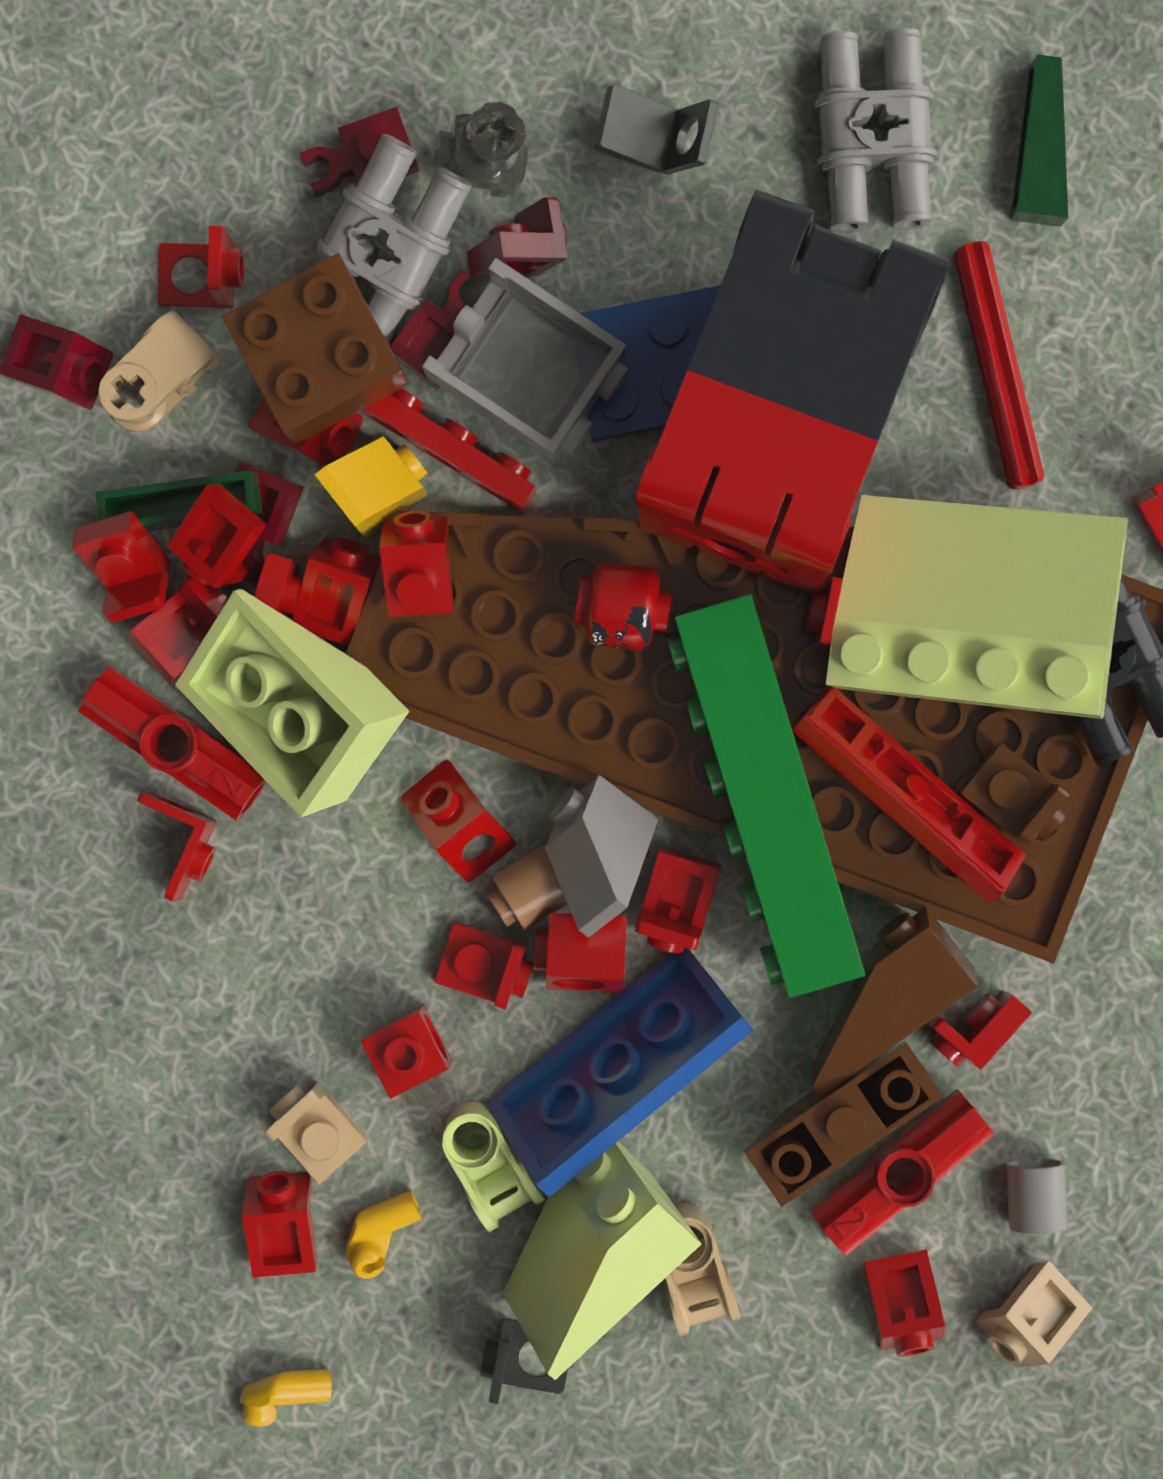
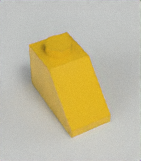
M384 436L326 465L314 474L367 541L382 531L385 520L394 519L399 511H408L427 496L424 487L419 482L428 474L405 443L394 450Z

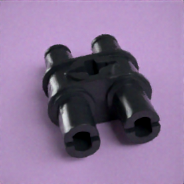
M1122 575L1112 646L1122 643L1123 647L1115 651V656L1111 657L1103 719L1073 716L1097 767L1109 764L1134 751L1108 697L1113 695L1111 689L1121 684L1125 688L1132 686L1156 738L1163 737V647L1143 609L1147 605L1145 599L1141 600L1139 595L1131 596Z

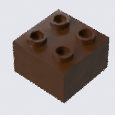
M339 252L221 316L280 428L296 445L410 384Z

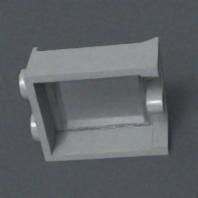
M495 258L488 268L491 281L474 307L471 308L466 305L461 310L453 324L455 335L439 359L436 360L429 356L422 367L428 380L444 388L555 464L563 450L570 455H574L587 437L593 422L588 420L586 416L598 398L601 397L609 402L622 385L630 370L622 364L626 357L627 345Z

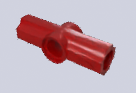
M108 667L100 677L95 679L83 697V702L78 710L80 714L143 756V759L152 768L168 773L234 820L239 821L264 789L266 781L243 756L206 732L197 721L183 716L115 668ZM178 726L182 728L188 737V749L180 760L173 762L163 755L161 739L169 728Z
M955 1089L897 1138L879 1145L873 1152L870 1160L813 1205L809 1212L846 1257L904 1208L913 1207L924 1202L932 1193L934 1184L995 1134L958 1089ZM899 1158L915 1160L916 1172L909 1183L903 1186H893L887 1183L886 1173L892 1162Z

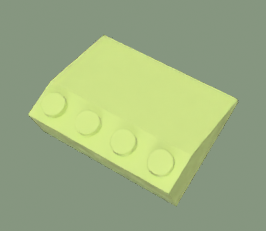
M861 495L832 632L826 685L852 691L1103 719L1128 518Z

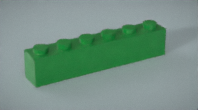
M746 595L675 617L674 622L677 632L666 635L667 643L676 672L689 669L696 694L685 697L686 706L695 735L708 732L715 757L705 759L703 762L714 798L727 795L733 820L723 822L722 825L733 860L745 857L752 882L741 885L751 922L764 919L771 944L760 947V952L770 985L783 982L788 997L792 998L866 976L752 595Z

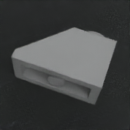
M600 775L595 777L579 792L571 788L559 799L550 815V820L555 825L545 847L577 928L587 937L593 935L628 907L659 820Z

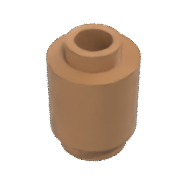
M543 845L491 876L497 888L488 893L487 896L507 927L518 921L523 930L526 931L548 917L550 912L554 913L568 904Z

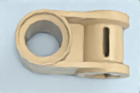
M169 312L154 322L142 335L138 343L112 369L106 372L100 382V402L117 424L126 430L134 432L149 430L157 425L184 397L192 394L197 389L193 384L208 369L213 373L219 367L222 356L177 312ZM129 387L137 393L140 392L145 400L137 409L129 403L126 404L121 396Z
M687 1202L673 1204L689 1226L695 1227L702 1232L700 1238L701 1245L664 1279L679 1336L689 1334L690 1326L728 1316L731 1321L741 1319L725 1262L721 1261L712 1226L706 1213L698 1206Z

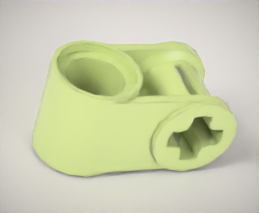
M467 1102L458 1105L450 1112L445 1122L442 1147L446 1158L463 1185L465 1194L475 1214L487 1231L491 1232L499 1227L500 1218L532 1201L537 1205L546 1200L544 1192L534 1183L488 1106L480 1102ZM477 1122L488 1130L490 1138L482 1147L470 1149L462 1146L456 1140L454 1132L461 1124Z

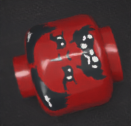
M603 561L595 567L592 575L582 574L575 626L585 627L586 638L591 644L643 651L650 645L654 631L667 632L672 593L659 592L660 577L658 572L651 567Z

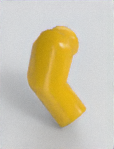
M412 1190L367 1207L355 1217L345 1247V1256L350 1264L351 1271L357 1277L370 1279L379 1275L385 1266L384 1258L392 1233L423 1220L421 1210Z
M329 1369L284 1371L248 1383L242 1390L239 1402L244 1404L242 1410L243 1421L249 1426H268L277 1417L275 1406L329 1402L332 1391Z

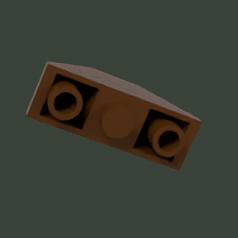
M904 1041L887 1050L821 1098L813 1090L786 1108L744 1152L780 1206L783 1207L942 1099L943 1095L908 1043Z

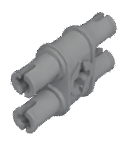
M903 28L885 33L883 52L886 89L878 91H866L860 88L857 34L850 31L825 34L820 40L823 92L817 95V100L814 102V110L820 117L822 156L817 159V164L821 174L828 177L831 231L856 232L867 228L868 209L865 173L871 169L884 168V172L891 174L894 228L918 229L930 225L932 218L928 170L934 167V162L937 160V150L932 148L929 107L934 104V96L930 92V88L923 85L920 31L913 28ZM870 119L877 120L879 130L888 131L883 141H875L874 132L865 129Z
M382 134L358 184L351 182L349 187L344 188L342 194L345 199L325 238L318 239L316 254L320 257L317 262L318 264L339 252L352 276H362L371 282L370 286L375 291L368 302V306L390 344L407 310H415L416 306L422 304L424 298L421 296V293L442 254L447 255L449 253L451 240L447 237V234L473 185L448 169L438 167L414 216L406 215L404 217L395 212L396 207L392 204V201L418 152L397 138L388 134ZM390 234L386 245L394 251V255L397 257L377 259L380 248L373 243V238L368 235Z

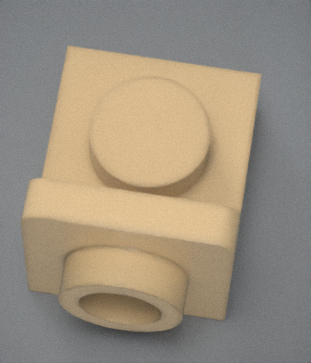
M319 1082L306 1094L296 1085L268 1110L276 1120L264 1132L271 1142L278 1138L319 1185L369 1139Z
M1048 1260L1036 1263L999 1309L984 1311L978 1317L976 1323L989 1336L987 1341L992 1351L1003 1361L1017 1367L1050 1364L1091 1311L1092 1307Z

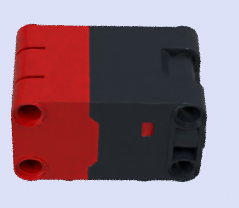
M756 189L743 218L734 253L660 441L654 446L641 477L635 497L639 509L637 528L689 548H693L694 545L698 546V551L755 573L759 574L760 570L766 572V577L808 593L822 594L853 518L850 516L907 366L910 359L913 358L929 321L952 260L894 239L889 249H885L881 253L880 249L817 227L816 223L813 222L815 210Z

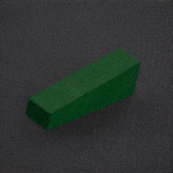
M1037 54L1029 69L1010 220L1061 227L1069 218L1062 57Z
M249 470L95 492L98 519L100 521L132 511L148 532L180 527L206 485L221 484L254 514L262 513L258 473Z

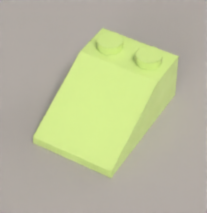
M242 589L233 591L175 684L300 818L347 801L409 713V710L367 667Z
M618 1141L551 1197H548L503 1291V1295L547 1374L556 1380L691 1255L701 1243L650 1171Z

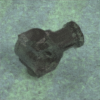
M487 102L481 109L474 111L472 114L456 115L450 125L449 132L442 130L438 132L433 168L436 170L438 167L448 169L473 185L472 188L490 190V196L505 198L511 190L512 183L522 184L526 171L528 147L523 145L526 138L524 121L517 115L512 106L503 102Z

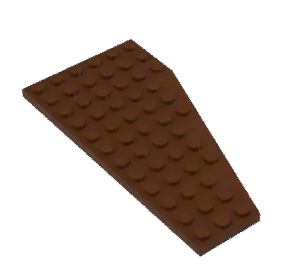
M399 511L398 515L408 511ZM428 512L432 516L445 515L448 517L449 534L447 544L454 597L453 613L388 617L380 561L346 655L367 667L409 710L405 717L406 719L586 786L595 777L600 775L644 809L726 839L722 823L733 820V815L726 794L714 798L703 762L705 759L715 757L708 732L695 735L685 702V697L696 694L689 669L676 672L667 643L666 635L677 632L674 618L751 594L792 729L815 699L828 686L826 685L830 653L812 649L816 632L805 630L812 598L811 593L766 577V572L760 570L758 574L698 551V546L694 545L693 548H689L637 528L639 519L584 517L583 519ZM849 527L825 586L832 577L843 579L854 527ZM603 561L651 567L658 572L660 577L659 592L672 593L667 632L654 631L650 645L643 651L591 644L586 638L585 627L575 626L582 574L592 575L595 567ZM1121 574L1131 596L1139 595L1141 600L1145 599L1147 605L1143 609L1163 647V589ZM1122 643L1112 646L1111 657L1115 656V651L1123 647ZM1121 684L1111 689L1113 695L1108 697L1134 751L1100 767H1097L1071 715L1065 717L1062 714L836 688L958 796L960 795L957 792L997 743H1003L1051 783L1062 786L1070 793L1061 806L1067 811V815L1059 827L1046 840L1041 841L1035 837L1029 845L1017 842L960 796L1026 855L1004 894L989 904L793 732L837 882L916 912L927 907L939 921L1055 964L1148 721L1132 686L1125 688Z

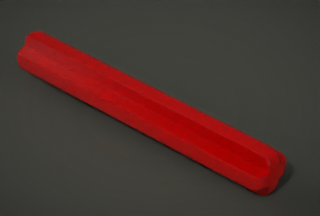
M986 241L967 243L957 248L954 253V261L1007 483L1011 489H1023L1042 482L1044 471L990 245Z

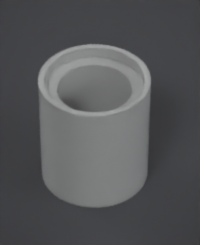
M1043 1159L1044 1165L1018 1166V1160H1011L1006 1163L1009 1228L1011 1230L1029 1234H1048L1068 1229L1065 1163L1063 1161Z

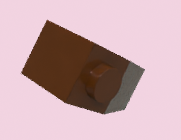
M927 907L912 917L909 913H903L895 917L879 932L878 938L880 940L874 944L863 965L866 976L855 980L812 1065V1089L819 1098L978 987L973 964Z

